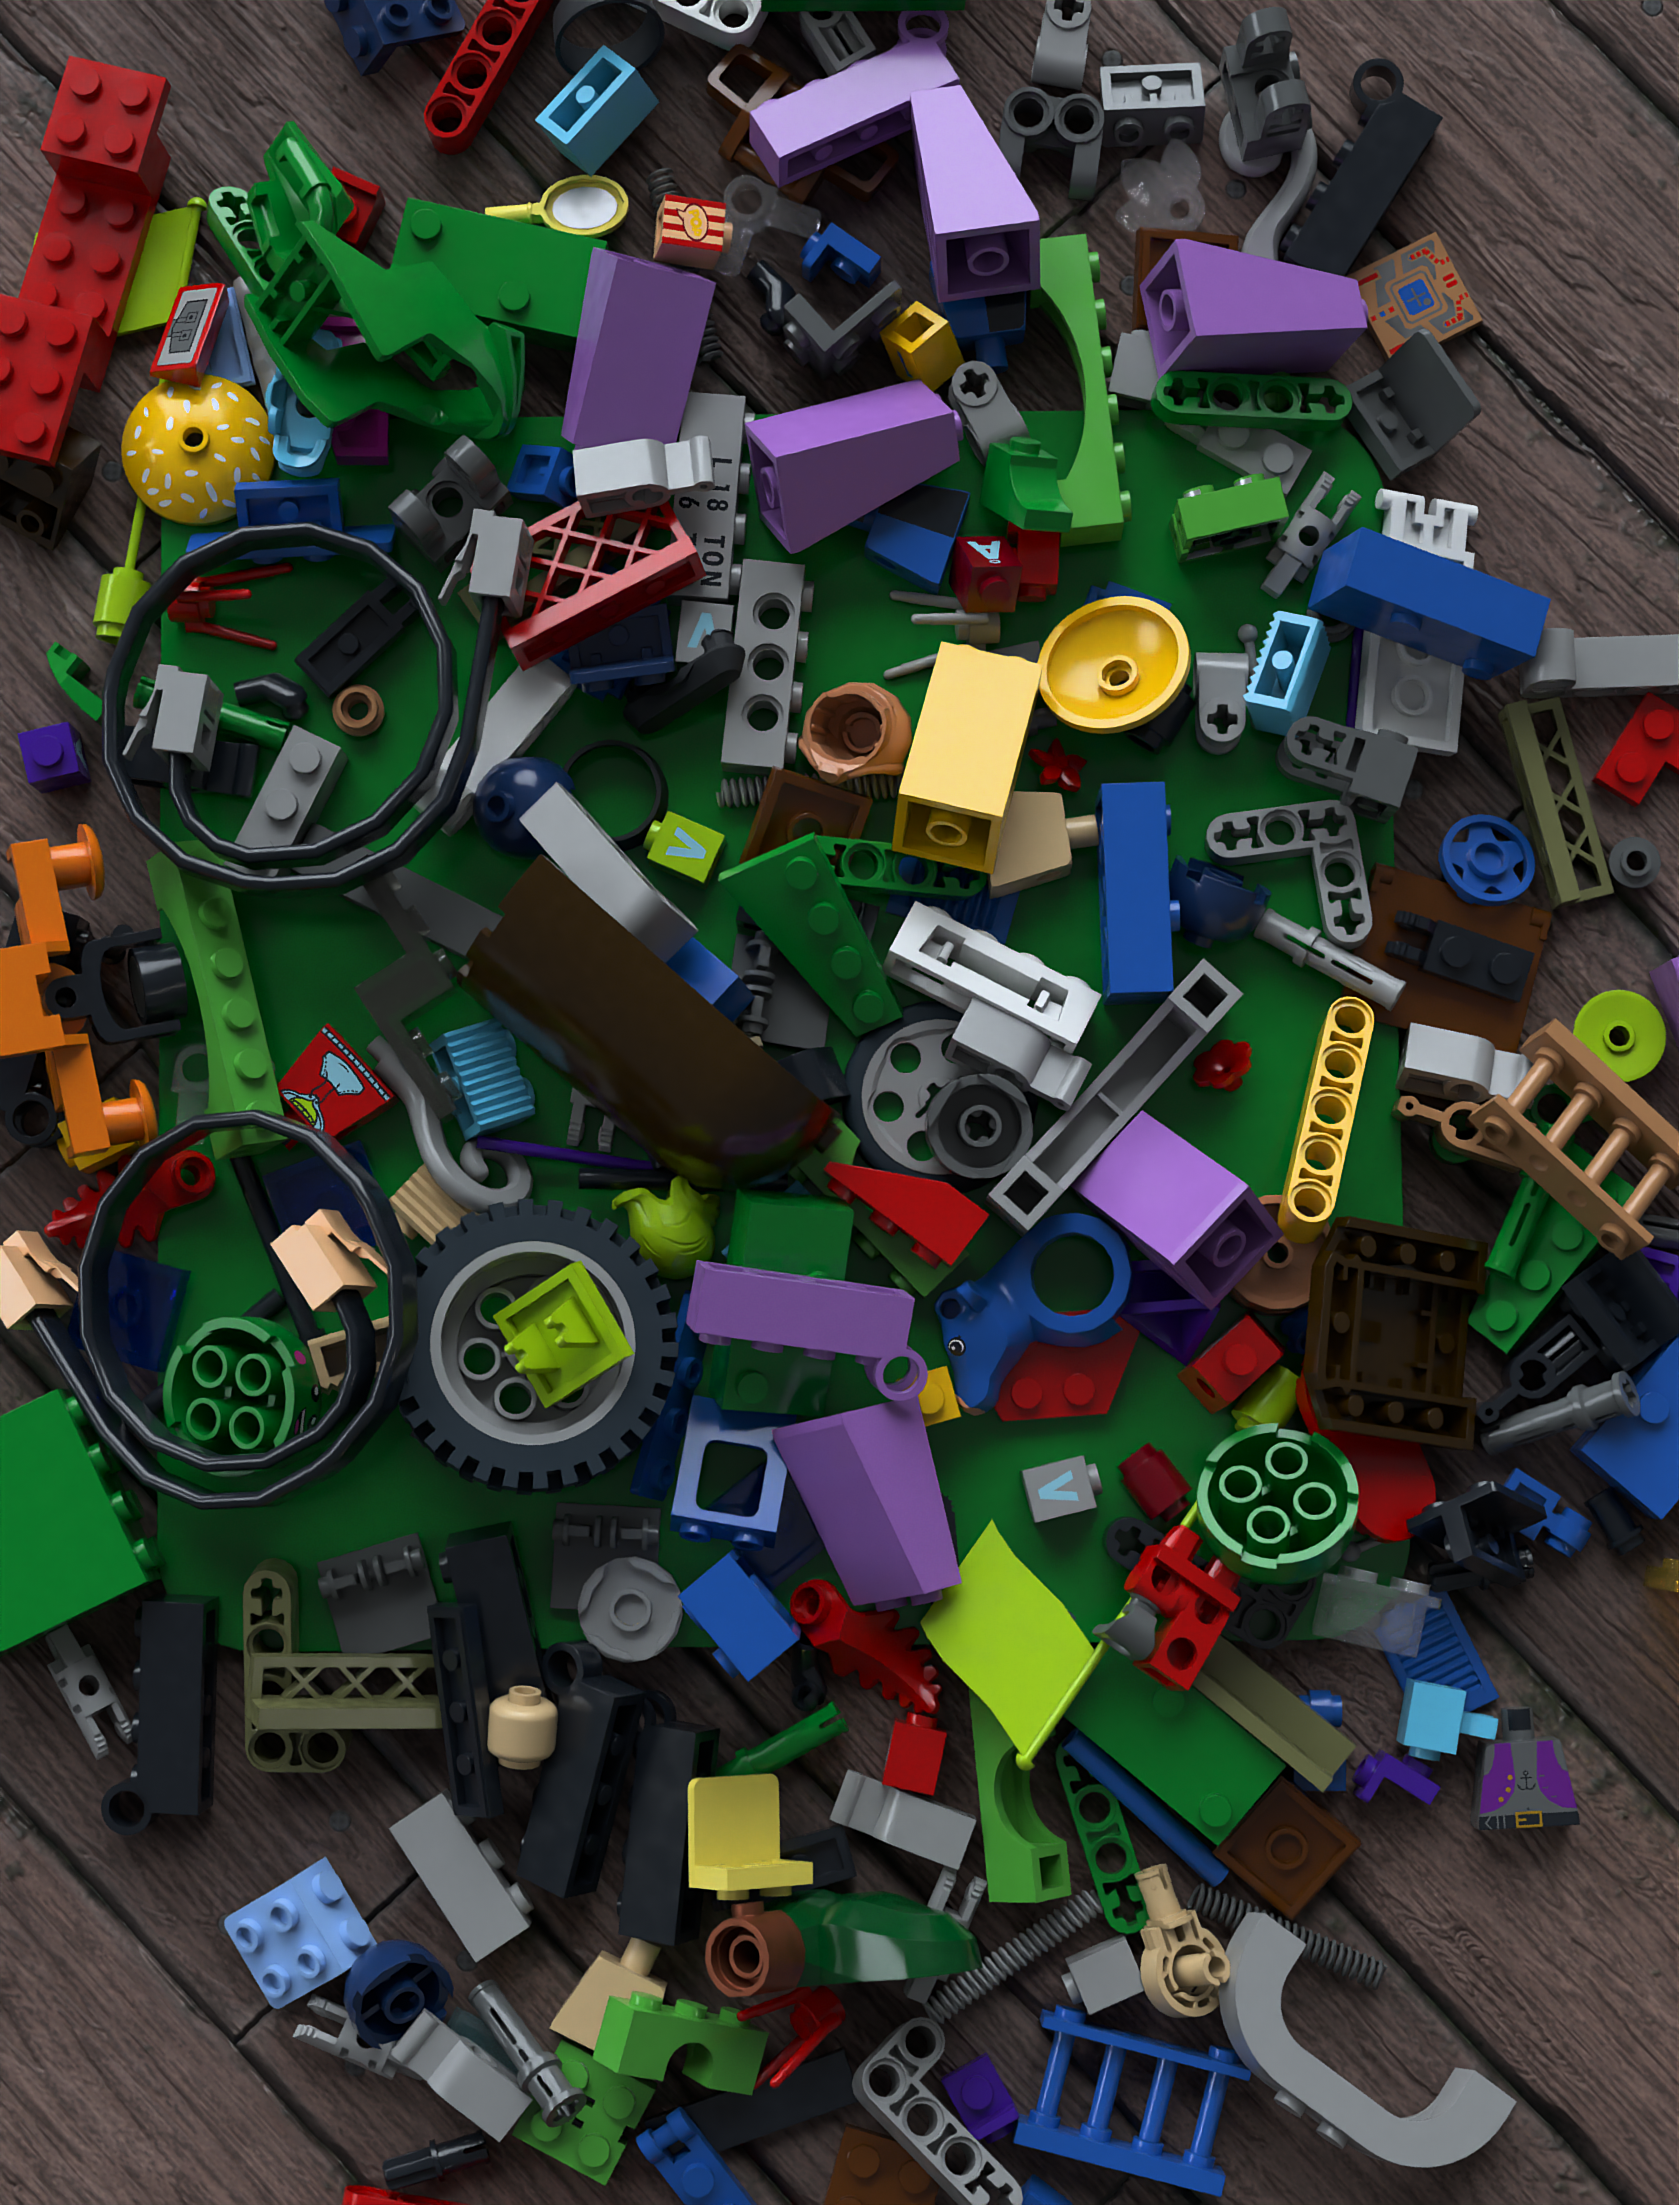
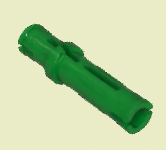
M146 676L141 677L133 698L134 708L144 709L151 698L156 680ZM222 702L217 734L264 747L280 754L291 732L292 724L288 721L271 718L258 712Z
M1545 1124L1542 1134L1546 1136L1553 1125ZM1572 1135L1561 1151L1565 1155H1567L1571 1143L1574 1142L1575 1135ZM1523 1169L1518 1174L1522 1181L1505 1216L1489 1259L1484 1264V1268L1510 1280H1514L1517 1275L1516 1271L1534 1235L1536 1226L1550 1196L1540 1185L1536 1195L1531 1196L1530 1193L1536 1181ZM1527 1207L1529 1211L1515 1244L1510 1246L1509 1242L1524 1208Z
M831 1701L827 1706L763 1741L750 1750L746 1747L739 1749L735 1752L736 1758L716 1768L715 1777L770 1774L840 1734L847 1733L849 1727L845 1718L839 1719L827 1727L823 1726L826 1721L841 1714L835 1702Z

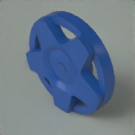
M1472 815L1456 822L1443 838L1438 853V861L1444 878L1451 888L1457 892L1456 896L1469 904L1502 906L1511 903L1527 889L1535 872V857L1527 838L1513 824L1492 815ZM1467 829L1466 842H1453L1454 837L1458 833ZM1492 829L1502 833L1510 840L1498 841ZM1523 861L1524 870L1520 882L1513 871V867ZM1456 870H1458L1461 873V878L1457 874ZM1488 889L1496 894H1489L1484 892Z

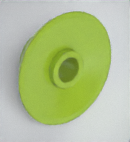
M1626 990L1603 992L1589 1000L1580 1010L1575 1020L1573 1034L1624 1082L1634 1081L1648 1074L1655 1068L1664 1053L1666 1029L1662 1016L1649 1000L1635 992ZM1612 1029H1619L1624 1034L1625 1041L1622 1046H1616L1610 1041L1609 1034Z

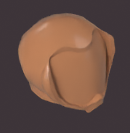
M848 682L822 693L814 701L813 705L806 711L802 735L798 738L797 745L806 756L810 765L831 786H836L846 780L868 774L897 776L905 771L903 762L913 743L911 716L897 696L875 683Z

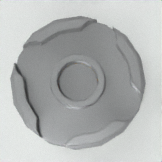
M637 1556L616 1558L597 1568L584 1584L578 1602L580 1626L588 1642L593 1644L605 1657L624 1663L647 1660L664 1651L678 1634L684 1614L683 1603L678 1598L681 1591L673 1576L658 1563Z

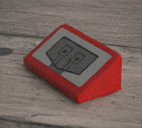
M210 283L179 288L149 371L150 376L200 388L229 306L226 284Z

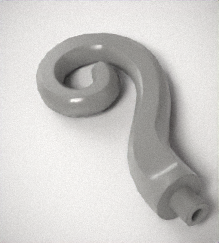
M1230 111L1226 114L1219 129L1218 140L1222 158L1228 167L1242 176L1251 178L1262 177L1274 171L1280 165L1283 153L1242 162ZM1312 129L1307 130L1302 149L1291 151L1290 169L1286 180L1248 231L1241 252L1279 261L1278 249L1280 240L1303 206L1316 175L1318 154Z
M381 1035L377 1036L366 1048V1051L379 1062L374 1069V1073L405 1104L421 1158L441 1189L457 1203L479 1214L488 1212V1205L503 1202L504 1208L517 1206L518 1199H529L533 1188V1176L527 1161L522 1155L476 1148L477 1138H473L463 1145L460 1153V1166L462 1169L453 1159L446 1142L437 1088L430 1071L424 1062L403 1042L392 1047ZM484 1159H491L501 1166L507 1176L508 1183L505 1187L495 1189L479 1184L489 1175V1168Z

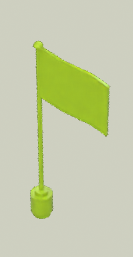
M193 197L188 201L187 207L153 215L117 336L157 328L167 324L179 288L188 286L201 211L207 210V204L202 198ZM36 233V235H35L34 245H35V241H36V238H37L38 233ZM160 379L159 385L168 380ZM137 497L125 567H115L113 574L101 576L93 625L97 627L95 637L102 642L117 645L133 605L152 586L143 580L144 574L135 570L146 505L139 497Z
M1274 1363L1246 1389L1231 1413L1237 1420L1235 1424L1236 1430L1240 1431L1248 1427L1268 1423H1278V1429H1284L1298 1409L1295 1389L1296 1379L1299 1377L1285 1367ZM1197 1500L1180 1525H1184L1189 1529L1198 1518ZM992 1519L958 1567L962 1583L944 1588L942 1590L943 1599L933 1603L920 1623L926 1637L942 1661L992 1711L1020 1753H1017L1015 1759L1017 1766L1021 1770L1028 1771L1035 1767L1032 1760L1110 1646L1101 1640L1096 1649H1093L1063 1603L1013 1554L998 1532ZM1123 1609L1116 1619L1126 1616L1122 1613Z

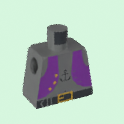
M1533 1707L1501 1708L1503 1738L1479 1740L1477 1744L1470 1814L1471 1826L1478 1830L1580 1825L1579 1813L1560 1739L1553 1736L1535 1737Z

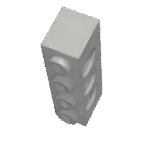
M743 559L734 644L743 647L746 656L740 677L729 685L721 757L722 771L769 776L773 765L785 769V763L795 764L798 733L789 732L791 713H801L804 685L802 682H794L796 662L806 663L809 632L800 631L802 612H812L814 581H805V565ZM770 608H779L787 613L789 619L783 627L769 629L762 625L760 617ZM765 658L776 659L783 666L780 676L773 680L759 678L755 674L754 669L757 663ZM761 708L770 709L777 715L778 721L770 730L758 731L748 722L751 714Z

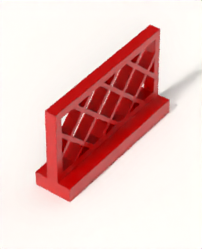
M579 501L527 527L534 540V545L535 542L545 537L561 541L553 561L533 556L531 558V568L548 571L541 593L526 590L524 601L536 604L532 616L513 627L510 626L506 616L502 618L501 631L522 671L707 576L689 536L686 535L668 501L660 506L647 508L645 513L633 510L606 515L607 517L599 537L576 532L580 520L585 517ZM658 508L664 517L656 516ZM621 518L641 524L633 545L610 540L616 519ZM651 527L672 531L677 540L659 551L644 548ZM571 543L583 544L594 548L587 569L564 564ZM605 550L628 556L624 569L610 575L597 572ZM559 574L582 580L578 593L571 597L563 599L551 596Z

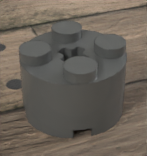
M970 1074L950 1082L935 1095L926 1113L925 1140L933 1157L947 1171L966 1179H989L1008 1172L1027 1153L1033 1137L1032 1114L1024 1095L1011 1082L992 1074ZM983 1113L988 1117L986 1126L992 1132L989 1137L979 1136L974 1141L968 1136L971 1128L965 1122L968 1116L977 1118Z

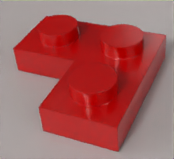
M1649 691L1643 696L1591 780L1634 807L1640 804L1663 766L1679 775V710Z

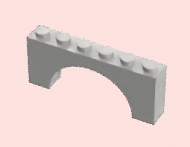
M1203 958L1120 1053L1071 1105L1069 1111H1066L988 1194L984 1203L1023 1237L1230 1010L1243 993Z

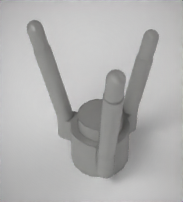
M893 590L889 594L890 598L895 601L955 609V613L914 614L911 617L913 624L955 625L957 640H966L964 645H970L985 652L986 644L999 643L1000 641L999 612L965 613L959 600L955 597ZM938 653L888 669L884 672L883 676L885 679L890 680L933 667Z

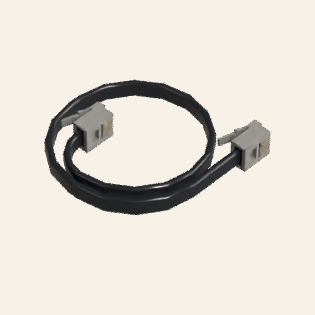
M474 509L470 533L465 546L454 559L455 563L438 597L441 605L446 606L457 582L465 578L473 563L468 592L480 611L481 617L460 738L437 797L392 845L336 872L274 877L245 874L187 854L149 820L125 767V758L132 761L144 736L151 733L153 727H156L152 749L169 766V794L184 827L219 859L252 870L324 866L386 836L434 785L459 721L457 652L425 586L373 541L310 521L240 527L180 556L131 608L105 676L102 692V758L104 767L129 823L186 875L249 896L284 899L346 894L408 864L455 814L480 750L503 616L517 618L522 616L534 540L524 520L500 517L492 510ZM316 546L372 564L415 602L437 649L438 711L416 768L371 816L315 843L249 848L220 838L203 823L191 797V769L210 772L224 694L208 675L183 672L179 666L159 664L151 698L139 714V721L125 747V703L129 682L152 624L195 578L251 551Z

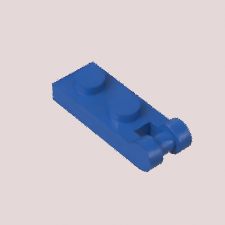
M678 2107L666 2116L667 2122L655 2131L648 2128L636 2137L637 2145L645 2158L655 2165L685 2205H757L682 2107ZM678 2140L685 2143L686 2147L674 2155L668 2150V2147Z

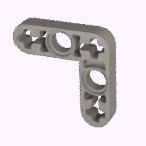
M1324 800L1228 813L1216 817L1210 823L1205 836V849L1208 856L1214 862L1221 865L1233 866L1310 855L1323 931L1327 940L1345 950L1357 948L1366 941L1372 927V912L1356 821L1352 810L1348 806L1341 805L1338 800ZM1327 815L1332 816L1335 823H1343V826L1339 827L1337 836H1329L1327 829L1320 828L1310 831V841L1302 840L1304 825L1301 818H1308L1307 828L1322 825L1324 817ZM1274 821H1284L1292 827L1294 838L1285 845H1276L1267 838L1265 834L1266 826ZM1250 825H1257L1256 842L1259 848L1251 847L1252 838L1238 840L1235 850H1227L1225 843H1216L1215 841L1220 839L1224 829H1230L1233 837L1249 836ZM1336 862L1344 863L1352 869L1354 880L1347 886L1336 887L1327 881L1325 869L1330 864ZM1354 895H1357V896H1358V899L1351 898V897H1353ZM1351 898L1348 904L1351 920L1361 922V924L1356 926L1353 935H1346L1344 927H1335V924L1339 923L1342 915L1341 901ZM1329 899H1330V900H1338V901H1335L1334 903H1330V902H1329Z

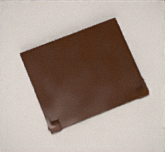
M1375 862L1370 871L1367 884L1372 912V927L1366 941L1361 946L1352 949L1351 953L1400 981L1403 980L1407 983L1391 1011L1344 985L1340 998L1348 996L1365 1001L1373 1011L1374 1022L1407 1031L1412 1022L1474 1035L1490 1041L1496 1050L1516 1054L1544 941L1547 939L1552 913L1516 902L1502 906L1469 904L1456 896L1457 892L1448 883ZM1397 910L1411 912L1433 921L1441 920L1535 953L1520 1002L1510 1003L1418 971V966L1386 955L1384 951L1388 941L1404 942L1424 951L1428 939L1426 935L1405 930L1395 924L1394 920ZM1347 967L1348 972L1373 984L1371 979Z

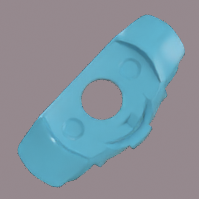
M319 329L312 338L326 350L343 347L342 340L335 337L329 330ZM277 367L276 374L268 384L265 392V407L268 410V431L274 436L273 454L278 461L279 468L288 474L297 477L318 475L323 468L331 446L333 428H327L316 417L306 418L298 413L297 405L299 398Z

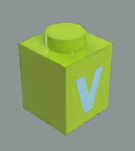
M667 811L663 822L653 821L645 838L643 849L649 851L647 856L649 866L706 890L727 843L725 835Z

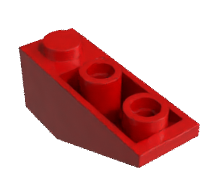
M832 1161L823 1169V1173L831 1179L826 1187L849 1205H852L857 1198L873 1210L868 1217L871 1222L892 1237L895 1236L898 1230L915 1242L911 1251L934 1269L941 1262L950 1268L989 1216L987 1212L946 1182Z

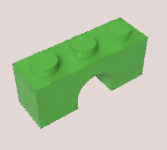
M632 1991L630 1999L609 1995L592 2059L616 2074L663 2081L670 2057L679 2047L687 2044V2056L682 2071L683 2074L708 2089L746 2095L753 2094L769 2033L750 2023L751 2019L739 2021L737 2013L741 2010L722 2006L720 2014L707 2012V2006L685 1999H677L675 2006L663 2005V1999L639 1991Z

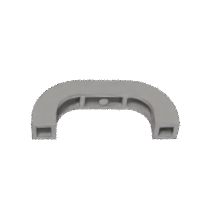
M1247 1912L1232 1936L1225 1952L1231 1967L1228 1980L1225 1983L1220 1982L1219 1985L1220 2012L1223 2025L1234 2050L1254 2075L1277 2092L1273 2100L1278 2105L1301 2118L1303 2113H1306L1319 2123L1316 2132L1340 2149H1343L1347 2144L1371 2158L1410 2167L1430 2168L1454 2163L1479 2150L1498 2132L1517 2101L1475 2070L1455 2067L1439 2095L1426 2109L1415 2115L1399 2118L1385 2110L1302 2048L1293 2039L1283 2020L1281 1994L1287 1975L1307 1944L1267 1914Z

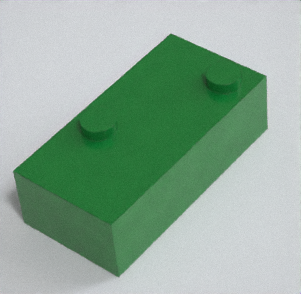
M408 197L392 264L407 266L432 261L457 290L474 315L486 326H489L492 322H497L524 333L525 343L575 354L593 247L609 251L607 241Z
M737 1188L726 1264L844 1281L854 1211L839 1197ZM732 1338L729 1346H714L708 1392L721 1409L824 1417L832 1360L808 1357L803 1355L804 1348L784 1345L782 1353L765 1352L752 1348L751 1340Z
M1110 1646L1063 1716L1214 1844L1219 1846L1287 1766L1286 1763L1193 1685H1191L1188 1691H1170L1132 1664L1134 1660L1128 1659Z

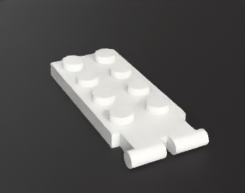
M1379 489L1376 495L1375 506L1377 509L1384 510L1383 535L1473 569L1475 553L1465 552L1467 525L1473 526L1476 523L1478 517L1477 506L1434 498L1430 503L1428 514H1424V496ZM1364 630L1355 729L1375 734L1378 733L1379 729L1391 730L1406 736L1409 739L1407 744L1419 748L1418 752L1448 757L1456 754L1458 750L1464 681L1462 667Z

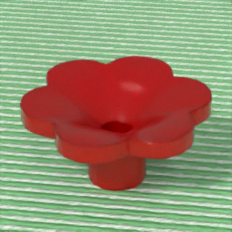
M1228 1039L1221 1040L1214 1044L1210 1051L1198 1055L1194 1060L1196 1071L1193 1074L1196 1085L1199 1087L1211 1085L1215 1089L1224 1088L1229 1092L1237 1090L1243 1083L1241 1076L1246 1074L1252 1066L1249 1059L1252 1049L1249 1043L1241 1041L1234 1044L1233 1041Z

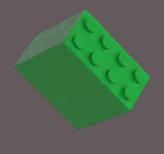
M55 1389L0 1416V1658L46 1636L48 1633L64 1625H69L162 1580L159 1568L167 1564L158 1546L157 1539L154 1536L147 1538L139 1519L145 1517V1513L137 1495L132 1489L125 1491L117 1472L123 1470L121 1461L98 1437L70 1389Z

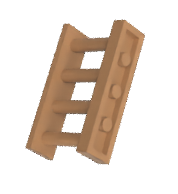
M1555 1018L1529 1036L1519 1049L1533 1063V1066L1510 1097L1506 1100L1500 1094H1497L1472 1111L1467 1119L1481 1131L1482 1135L1490 1143L1497 1145L1588 1229L1603 1248L1614 1253L1620 1260H1623L1649 1245L1653 1240L1654 1236L1638 1221L1662 1187L1665 1185L1669 1190H1672L1679 1186V1132ZM1551 1079L1571 1098V1102L1545 1136L1523 1116V1113L1547 1081ZM1588 1114L1610 1136L1583 1172L1561 1150ZM1627 1150L1647 1168L1648 1172L1623 1207H1621L1600 1185L1624 1151Z

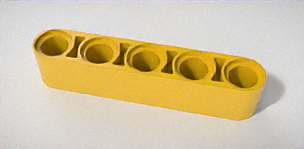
M1346 996L1339 998L1331 1005L1317 1038L1278 1212V1226L1284 1233L1283 1235L1295 1243L1307 1244L1319 1238L1336 1202L1374 1027V1014L1371 1007L1365 1001L1356 997ZM1337 1025L1348 1026L1355 1033H1346L1342 1031ZM1327 1070H1337L1341 1072L1345 1076V1078H1336L1332 1076ZM1317 1115H1327L1331 1117L1336 1124H1327L1321 1121L1317 1117ZM1306 1160H1316L1326 1170H1316ZM1296 1206H1306L1316 1216H1304L1296 1209Z

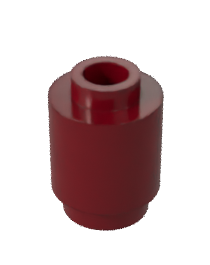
M1150 1442L1117 1466V1469L1124 1477L1121 1483L1151 1521L1160 1515L1167 1523L1191 1504L1185 1495L1193 1488L1162 1449L1157 1452Z

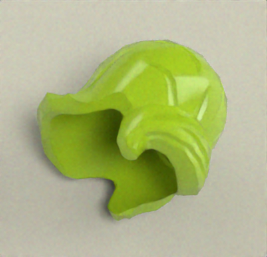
M682 1175L676 1176L671 1181L670 1191L667 1193L666 1200L659 1199L645 1188H635L620 1193L612 1201V1210L624 1207L627 1210L630 1236L641 1246L639 1253L646 1261L650 1258L659 1270L658 1276L673 1280L693 1276L696 1260L710 1262L715 1251L713 1227L717 1224L716 1220L720 1214V1198L715 1194L700 1195L690 1187L688 1180Z

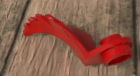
M184 1150L165 1160L127 1209L118 1237L120 1245L123 1248L132 1246L136 1229L140 1231L146 1241H155L166 1211L205 1198L214 1188L216 1181L215 1169L210 1159L200 1152ZM126 1154L118 1159L119 1173L132 1156ZM106 1169L99 1170L96 1174L99 1187L98 1192L87 1184L79 1186L77 1192L81 1201L73 1197L65 1198L63 1200L65 1212L57 1209L52 1211V1222L45 1226V1234L48 1237H58L63 1245H69L72 1237H74L78 1247L83 1249L98 1201L116 1179V1176ZM182 1170H189L194 1175V1185H187L182 1180Z
M813 1579L802 1583L795 1589L790 1600L791 1614L813 1646L827 1652L831 1669L836 1675L847 1676L857 1669L859 1672V1683L862 1688L869 1690L881 1681L882 1694L885 1699L893 1700L898 1693L899 1704L905 1709L909 1708L913 1703L914 1711L917 1714H921L924 1710L930 1714H936L939 1711L940 1704L937 1697L942 1691V1687L940 1684L932 1685V1682L939 1675V1670L936 1666H924V1663L931 1659L932 1652L927 1647L911 1650V1646L919 1637V1631L916 1628L907 1627L894 1630L900 1616L897 1610L856 1612L849 1607L832 1583L821 1579Z

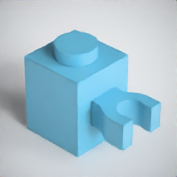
M1407 1678L1396 1741L1410 1746L1409 1756L1440 1761L1441 1752L1456 1755L1460 1733L1495 1740L1499 1719L1493 1718L1490 1715L1463 1711L1467 1691L1457 1687Z

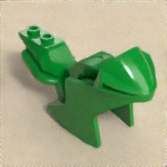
M294 121L286 122L263 156L270 181L254 183L247 194L248 198L246 200L263 261L269 264L270 269L275 275L260 297L253 294H246L244 296V307L268 354L301 403L327 428H335L370 409H377L423 426L455 435H465L486 442L506 437L516 424L525 390L524 333L497 322H492L489 326H486L474 315L457 290L432 261L407 266L393 263L389 269H384L335 236L354 208L353 201ZM333 314L353 318L366 342L326 350L312 338L328 316ZM404 351L433 382L448 373L451 369L450 362L452 359H455L472 368L477 376L476 384L479 387L468 390H432L420 383L392 357Z

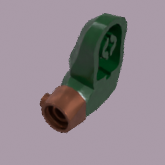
M811 1889L794 1892L789 1896H780L765 1905L763 1901L731 1905L733 1918L723 1921L711 1932L705 1951V1963L709 1977L717 1989L728 1997L754 1996L814 1985L932 1977L983 1968L976 1937L952 1915L945 1911L922 1905L901 1895L885 1891L838 1894L825 1889Z

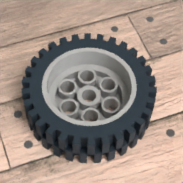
M518 1199L517 1206L504 1208L503 1202L488 1205V1212L476 1216L473 1211L461 1217L460 1224L450 1230L448 1226L436 1235V1241L429 1248L424 1246L415 1257L417 1266L419 1340L398 1402L399 1411L405 1423H408L413 1430L414 1437L423 1448L427 1447L435 1455V1460L445 1468L449 1466L457 1471L459 1477L471 1483L474 1480L487 1485L486 1489L498 1492L505 1489L516 1491V1495H531L532 1492L546 1491V1494L558 1493L563 1488L574 1485L577 1488L587 1484L592 1478L600 1474L604 1475L614 1469L625 1457L627 1458L638 1447L655 1424L666 1403L676 1373L674 1368L679 1348V1342H676L675 1332L678 1328L676 1313H671L669 1306L671 1296L667 1285L661 1286L657 1278L658 1268L651 1258L646 1261L639 1253L641 1246L631 1236L626 1240L617 1233L618 1225L607 1218L601 1223L591 1218V1210L580 1206L577 1207L576 1212L563 1209L562 1201L548 1199L547 1206L533 1205V1199ZM582 1261L635 1354L582 1387V1395L575 1402H559L545 1409L527 1375L519 1374L516 1371L515 1365L519 1361L515 1354L508 1355L505 1352L504 1346L508 1342L499 1326L486 1321L481 1314L480 1308L490 1298H501L510 1305L568 1265ZM387 1328V1341L389 1338V1328ZM474 1348H484L492 1353L495 1365L486 1374H473L465 1367V1355ZM510 1387L524 1389L530 1397L529 1408L520 1414L506 1412L499 1401V1397L504 1390Z

